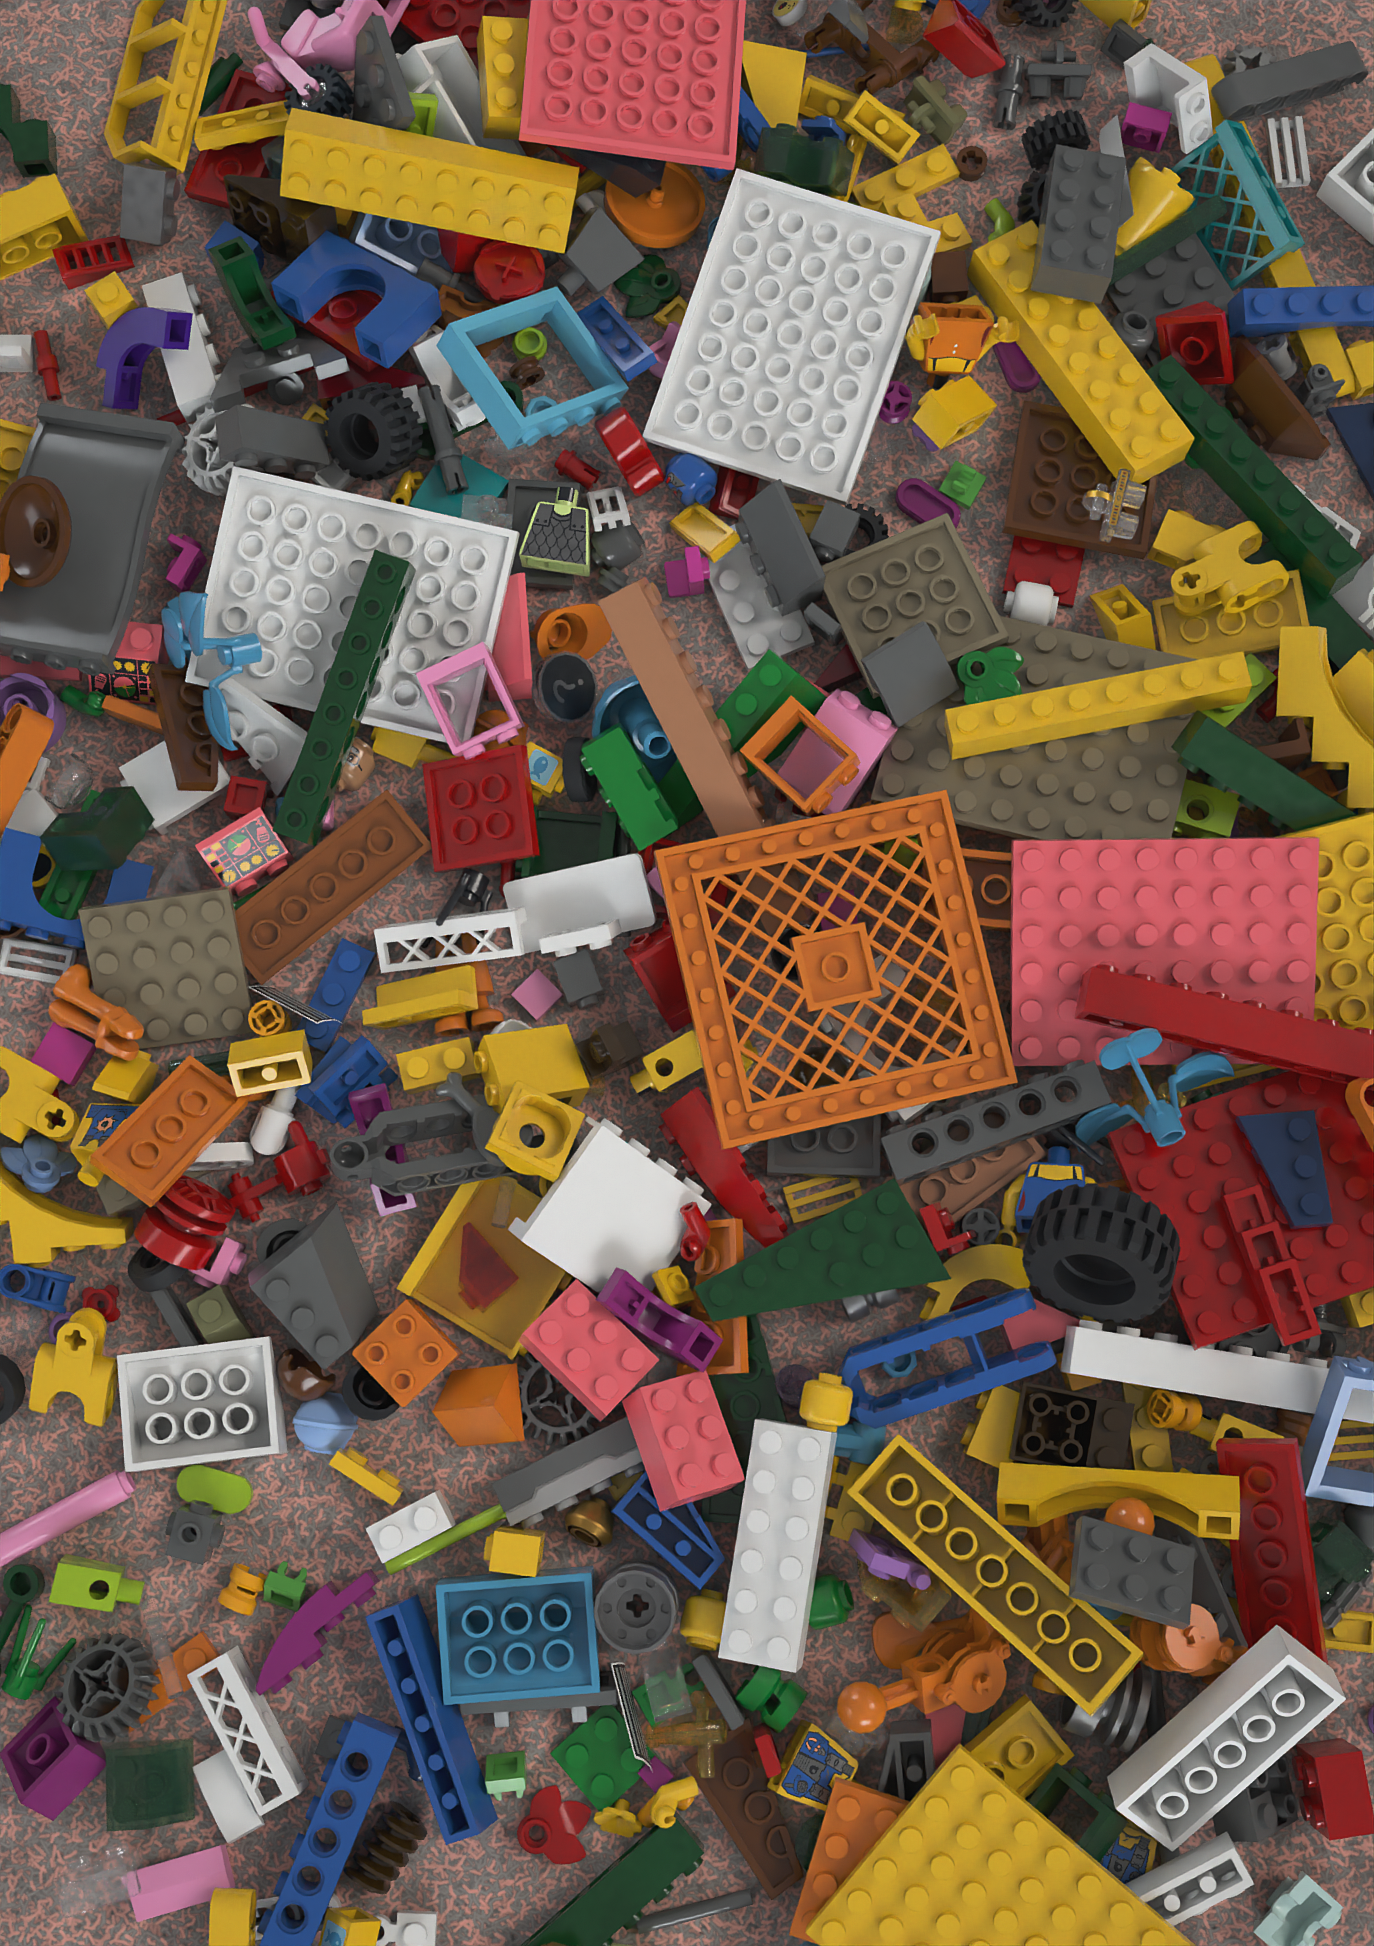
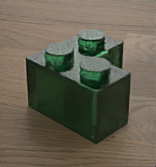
M778 123L776 128L762 127L754 171L763 177L818 194L846 197L855 154L843 145L844 142L838 138L824 137L823 141H813L811 138L799 134L795 126Z
M134 786L109 787L102 791L87 812L59 813L40 836V839L62 871L114 870L126 862L129 853L145 837V832L155 819Z
M1322 1516L1310 1528L1320 1606L1333 1596L1335 1590L1332 1587L1338 1581L1351 1584L1353 1581L1357 1583L1364 1579L1371 1571L1372 1565L1370 1563L1374 1560V1553L1342 1521Z

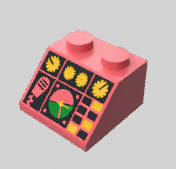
M129 621L113 661V665L116 667L114 675L101 672L98 676L88 675L89 692L98 691L105 696L111 695L130 703L156 705L148 670L152 663L168 664L169 662L164 643L163 625Z
M260 807L195 845L222 887L230 886L232 896L235 894L244 896L257 888L258 884L256 882L268 874L270 877L282 874L289 868L288 862L294 859L280 834L272 831L274 824Z

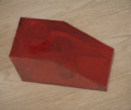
M468 1222L463 1226L458 1280V1286L461 1288V1291L458 1295L472 1311L477 1307L484 1313L517 1284L519 1278L473 1225Z

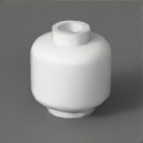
M1021 581L1017 584L1014 592L1007 591L1003 612L1010 613L1009 618L1044 626H1047V624L1053 625L1059 597L1053 596V589L1048 585Z

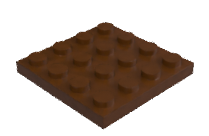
M1024 400L1019 420L1002 533L1144 560L1148 550L1158 474L1129 491H1124L1116 525L1109 524L1119 482L1065 408ZM1091 490L1104 491L1113 496L1112 502L1096 496L1085 498L1086 492Z

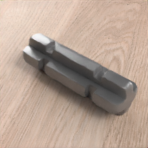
M1362 1563L1352 1565L1346 1573L1347 1578H1342L1325 1599L1326 1604H1321L1322 1623L1325 1629L1334 1628L1342 1618L1341 1614H1345L1362 1593V1587L1366 1588L1373 1579V1573L1366 1565Z

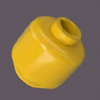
M820 1372L818 1380L810 1379L804 1383L799 1414L804 1420H807V1427L837 1432L838 1426H844L848 1423L853 1391L848 1386L841 1384L842 1376Z
M702 1589L701 1595L690 1596L686 1599L679 1627L681 1634L687 1638L686 1644L709 1651H715L717 1645H720L726 1610V1602L723 1601L724 1594Z

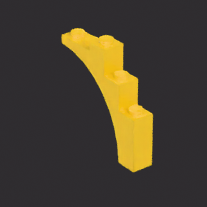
M1281 626L1276 716L1288 717L1287 724H1291L1294 719L1301 717L1304 724H1310L1311 717H1314L1311 761L1323 762L1322 769L1346 770V762H1349L1347 807L1358 808V815L1373 812L1374 741L1362 731L1349 714L1335 686L1328 660L1327 630L1319 626Z
M0 1159V1225H4L9 1221L14 1264L27 1263V1266L32 1268L47 1266L60 1253V1247H63L64 1251L82 1250L87 1245H100L102 1249L119 1248L124 1243H127L134 1233L133 1217L100 1216L74 1210L45 1197L41 1193L30 1191L14 1172L5 1168Z

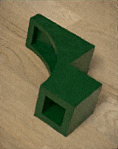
M0 84V134L11 144L14 163L22 177L48 176L54 173L58 175L56 136L47 120L41 121L39 119H28L25 122H21L20 100L11 84Z

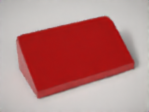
M720 465L717 474L718 480L715 486L716 492L710 501L708 510L715 515L738 520L739 509L755 497L759 478Z

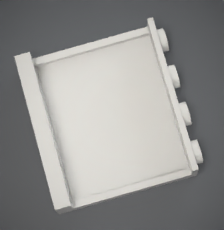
M588 1116L585 1121L592 1125L593 1128L562 1170L557 1180L550 1187L526 1223L516 1217L508 1230L522 1242L599 1294L616 1267L626 1270L651 1292L656 1285L652 1274L657 1270L668 1268L680 1251V1243L687 1228L680 1209L687 1203L696 1202L704 1216L712 1204L701 1196L704 1189L688 1177L683 1182L675 1178L674 1175L678 1170L659 1157L656 1163L647 1158L650 1150L634 1138H631L628 1143L622 1140L619 1136L623 1130L604 1118L601 1123H598Z

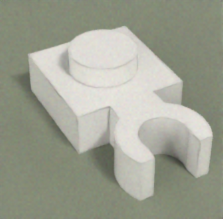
M398 1910L397 1922H392L383 1914L373 1915L382 1921L381 1926L384 1929V1935L377 1938L376 1946H385L388 1942H396L395 1946H436L438 1916L436 1911Z

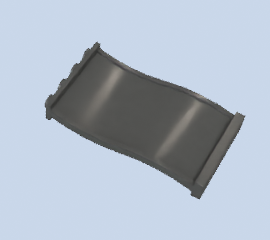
M40 403L36 414L39 418V424L27 448L17 480L24 476H39L47 478L59 488L71 515V546L63 567L46 585L37 588L22 587L13 583L9 578L4 583L3 592L0 591V655L10 657L12 660L22 664H31L32 661L43 662L45 665L57 670H65L66 667L78 668L79 671L92 676H98L100 672L114 675L116 667L113 665V661L133 611L159 495L175 453H182L185 439L174 422Z

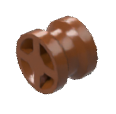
M1277 1408L1276 1416L1278 1417V1423L1271 1432L1284 1438H1298V1445L1304 1447L1313 1417L1292 1410Z

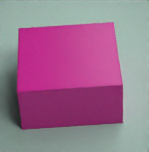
M1129 102L1120 130L1122 144L1159 153L1167 134L1172 113Z
M53 1022L32 1057L31 1062L64 1082L75 1086L97 1048L92 1042Z

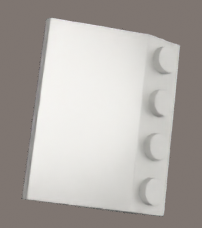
M270 1336L117 1355L125 1472H140L288 1453L284 1409Z

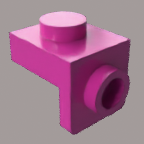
M699 546L684 548L685 559L665 562L664 569L668 596L670 598L704 594V579H710L708 558L700 557Z

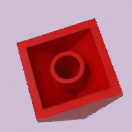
M959 0L938 1L922 36L965 76L975 78L1001 69L1006 62L993 32Z
M1203 301L1158 315L1155 318L1161 360L1172 355L1199 385L1232 384L1234 382L1224 310L1207 301Z

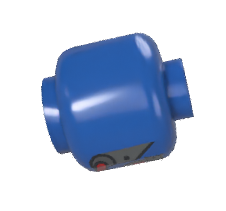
M679 453L668 462L665 468V484L682 504L690 506L698 502L702 505L712 499L716 492L715 486L718 477L716 471L707 461L691 453Z

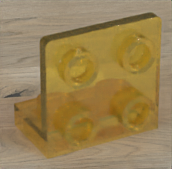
M857 1559L858 1576L863 1584L861 1586L862 1591L874 1602L879 1603L882 1600L893 1609L891 1611L892 1616L906 1628L913 1625L922 1633L952 1598L949 1587L929 1568L931 1585L927 1589L921 1590L909 1584L911 1590L907 1592L891 1577L889 1580L873 1575L867 1570L869 1566Z

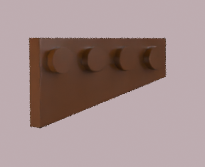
M152 663L148 670V676L177 790L214 791L218 783L219 745H217V741L210 733L204 716L203 691L209 689V687L185 682L188 665L178 669L173 664Z
M745 1717L743 1725L733 1731L729 1728L683 1761V1764L690 1775L695 1778L697 1786L768 1897L773 1900L803 1878L804 1875L778 1807L779 1804L775 1792L767 1787L769 1778H767L754 1739L749 1717Z

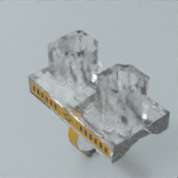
M1119 469L1117 480L1112 483L1110 493H1107L1108 486L1106 484L1099 483L1096 490L1088 491L1083 496L1082 505L1091 511L1090 519L1100 520L1101 514L1105 513L1098 539L1099 542L1109 544L1113 536L1132 540L1137 530L1139 516L1121 512L1122 506L1139 510L1147 487L1130 481V470Z

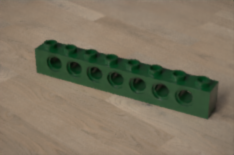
M374 550L272 831L316 846L416 569L410 562Z

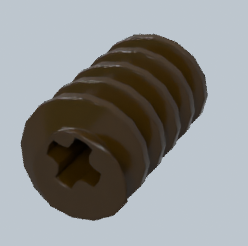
M390 1801V1805L396 1812L395 1815L383 1812L380 1816L387 1825L386 1828L383 1829L374 1825L371 1829L378 1840L373 1842L364 1839L362 1845L368 1851L367 1856L357 1852L353 1855V1859L359 1865L358 1869L346 1866L343 1870L358 1886L369 1892L381 1895L387 1894L390 1890L391 1885L389 1881H395L399 1877L400 1871L398 1867H405L409 1862L407 1853H415L418 1849L416 1840H424L428 1834L422 1821L406 1807L395 1801Z

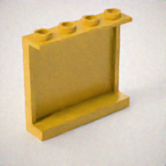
M503 1176L465 1183L459 1186L397 1286V1289L417 1299L507 1355L511 1360H515L518 1354L525 1357L529 1352L518 1341L523 1332L552 1304L551 1300L558 1289L564 1292L568 1288L574 1276L522 1242L508 1230L516 1217L526 1223L542 1198L508 1177Z

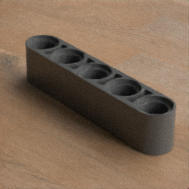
M1347 41L1232 74L1216 83L1211 89V94L1224 120L1240 122L1345 90L1344 86L1353 82H1356V84L1361 83L1367 77L1368 70L1354 43Z

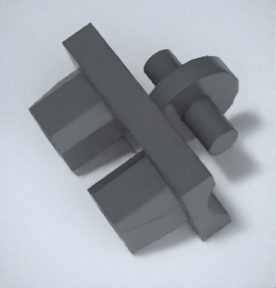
M1055 40L1054 50H1041L1040 61L1053 62V64L1029 63L1027 69L1024 70V80H1029L1030 99H1049L1051 81H1063L1062 100H1081L1086 81L1091 76L1092 64H1063V62H1076V51H1064V41Z

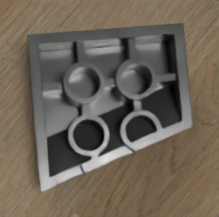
M337 1201L247 1274L250 1288L323 1370L354 1346L379 1311Z

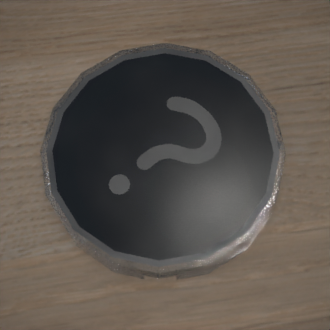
M562 651L544 657L537 664L535 680H532L531 691L535 705L544 717L558 722L557 724L567 725L583 721L592 713L597 702L598 683L595 672L588 661L577 653Z

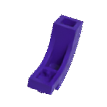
M141 307L126 312L111 325L100 346L96 367L106 369L102 406L112 409H138L142 371L147 357L157 347L188 350L193 313L177 309Z

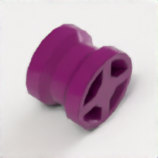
M890 381L878 417L883 422L897 424L908 416L912 403V393L909 387L899 381Z

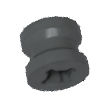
M977 1208L963 1216L959 1229L961 1234L974 1230L975 1234H978V1238L969 1239L968 1243L972 1246H979L993 1242L999 1234L1000 1225L998 1218L993 1212L988 1209Z

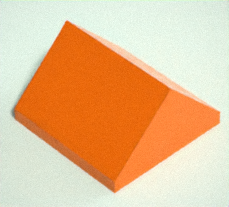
M517 1363L453 1370L432 1413L459 1447L525 1441Z

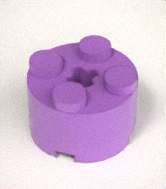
M27 673L10 674V677L0 681V727L8 711L16 703H21L51 718L54 721V729L43 752L45 753L59 741L65 730V706L60 698L38 677Z

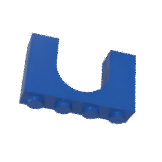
M327 230L271 282L279 308L303 323H306L331 298L346 291L367 290L383 297L381 302L355 327V333L360 354L387 369L442 316L438 289L431 283L410 275L403 268L395 267L380 259L373 252H367L352 244L348 239L339 237Z
M5 827L0 845V930L10 931L12 925L26 929L25 935L29 937L48 940L49 935L63 938V945L85 950L86 946L80 919L66 920L51 915L43 909L34 895L32 878L43 837ZM117 857L103 904L146 898L154 866Z

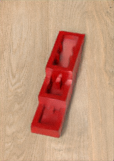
M1260 1184L1220 1196L1247 1270L1282 1345L1287 1346L1322 1334L1296 1258H1290L1278 1221L1272 1220Z

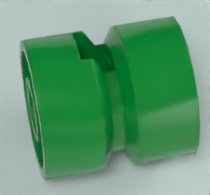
M756 1665L752 1670L754 1676L750 1681L746 1679L734 1699L750 1712L758 1710L761 1713L760 1720L778 1734L796 1714L808 1692L791 1678L787 1680L781 1679V1670ZM772 1693L778 1698L776 1702L769 1698Z

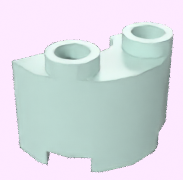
M1300 1871L1297 1881L1294 1882L1288 1876L1265 1903L1271 1908L1261 1920H1255L1253 1932L1268 1946H1314L1315 1939L1312 1935L1321 1927L1326 1929L1332 1928L1340 1919L1341 1910L1344 1907L1306 1873Z

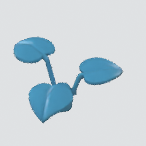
M190 591L182 592L179 595L180 620L172 609L164 608L161 610L164 643L168 657L174 667L179 669L185 666L184 650H192L195 656H201L204 650L217 649L221 664L231 667L209 682V689L203 691V709L208 729L214 739L228 750H238L231 738L226 701L218 686L234 674L243 673L242 665L261 661L262 650L259 639L255 633L229 638H204V618L208 594ZM183 631L189 637V643L183 640Z
M1145 1028L1133 1032L1127 1037L1116 1039L1108 1043L1101 1050L1099 1060L1102 1066L1109 1070H1115L1129 1062L1131 1063L1150 1102L1144 1109L1146 1114L1143 1117L1129 1104L1121 1108L1116 1103L1108 1104L1082 1117L1076 1125L1075 1134L1089 1146L1134 1118L1142 1125L1145 1133L1151 1132L1158 1146L1172 1145L1182 1139L1186 1133L1179 1120L1182 1114L1178 1106L1177 1093L1194 1089L1218 1078L1234 1077L1232 1066L1225 1056L1211 1051L1202 1052L1184 1060L1176 1067V1074L1168 1078L1167 1086L1169 1088L1171 1104H1167L1165 1100L1156 1099L1137 1061L1138 1058L1152 1053L1159 1047L1162 1042L1160 1032L1154 1028Z

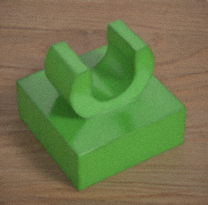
M955 461L939 488V492L956 504L969 510L987 477L966 464L963 465Z
M283 1561L279 1565L277 1573L269 1572L264 1583L263 1601L297 1612L302 1607L305 1599L307 1569L302 1567L299 1576L292 1579L285 1576L288 1562Z
M525 1750L486 1755L485 1784L487 1794L494 1793V1797L498 1801L502 1800V1792L516 1791L517 1798H522L524 1790H526L527 1780Z

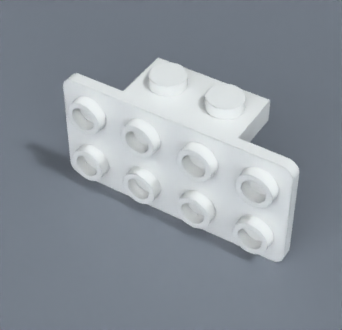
M638 853L509 881L503 887L508 908L525 906L527 921L520 924L525 953L541 950L542 954L555 951L556 957L576 953V946L589 944L590 950L599 949L611 945V939L622 932L650 927L657 921L643 859Z

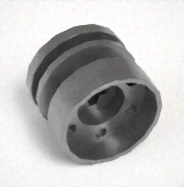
M636 1559L624 1562L613 1569L600 1588L594 1607L596 1627L604 1640L618 1651L631 1654L649 1652L661 1645L672 1631L678 1613L680 1597L676 1582L665 1568L653 1561ZM635 1594H640L642 1601L649 1603L644 1605L642 1611H636L635 1604H629V1602L633 1601Z
M1138 1668L1133 1674L1132 1669L1092 1717L1069 1696H1064L1060 1715V1727L1063 1730L1088 1738L1092 1735L1098 1723H1100L1099 1741L1108 1746L1114 1740V1747L1127 1753L1137 1741L1148 1715L1152 1691V1674L1141 1668Z

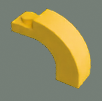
M987 1244L968 1248L949 1257L943 1262V1265L951 1279L924 1285V1287L937 1293L935 1299L928 1296L918 1317L926 1321L948 1313L957 1294L965 1286L977 1280L995 1281L1012 1290L1029 1288L1031 1282L1023 1267V1250L1008 1245Z

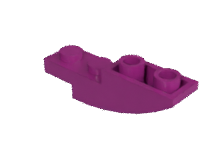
M372 1569L365 1572L341 1592H339L332 1581L326 1583L294 1614L280 1633L263 1665L255 1689L259 1696L269 1688L273 1694H276L293 1680L289 1673L301 1664L306 1670L324 1656L320 1648L328 1641L319 1629L323 1627L326 1632H329L346 1618L342 1611L354 1602L356 1607L359 1608L377 1594L372 1587L380 1582Z

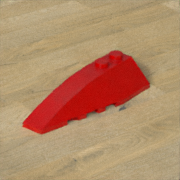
M698 1086L660 1114V1118L664 1123L658 1126L669 1145L676 1142L684 1153L678 1159L688 1175L691 1177L697 1174L722 1208L732 1218L742 1219L743 1230L765 1249L789 1236L784 1220L775 1207L767 1201L766 1198L768 1197L762 1185L752 1173L748 1172L746 1160L738 1147L721 1149L712 1107Z

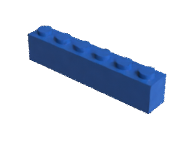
M416 1594L387 1605L365 1616L444 1842L446 1845L482 1833L498 1820L490 1794H487L485 1780L457 1704L444 1705L440 1654L420 1598Z

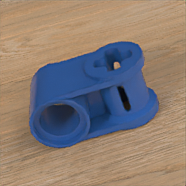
M10 1264L0 1270V1293L8 1298L31 1303L35 1307L65 1314L67 1309L64 1306L70 1283L75 1282L76 1276L46 1268L40 1269L27 1265ZM21 1271L26 1281L24 1287L17 1292L11 1287L10 1281L15 1272Z

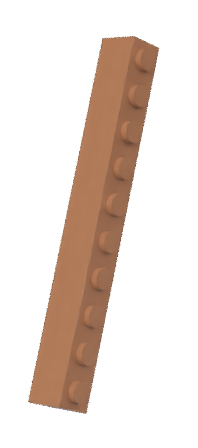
M645 576L599 600L598 603L717 836L722 837L777 825L773 818L768 819L762 807L765 805L763 795L756 785H751L746 775L748 768L740 752L735 753L729 742L731 734L727 724L722 718H717L712 708L714 700L711 692L706 685H700L694 673L697 671L696 663L687 650L683 651L677 639L680 634L676 623L670 616L666 617L660 606L662 597L657 586L653 582L649 583ZM786 864L763 868V870L778 878ZM791 867L782 882L800 893L804 885L801 884L796 874L797 870ZM749 872L737 874L741 883L744 882ZM754 875L746 890L764 900L772 885ZM809 888L805 897L815 902L813 894ZM777 889L768 904L786 915L795 900ZM800 903L791 919L799 923L808 919L812 910ZM764 911L760 916L769 936L774 934L781 922Z

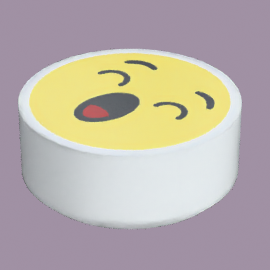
M777 0L773 6L772 15L781 26L793 25L805 14L807 1Z

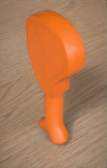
M970 1607L964 1616H970L974 1609ZM902 1610L884 1612L878 1615L872 1623L873 1649L882 1665L889 1669H902L901 1662L915 1658L919 1650L926 1645L933 1635L941 1630L958 1628L962 1617L933 1622L915 1612Z

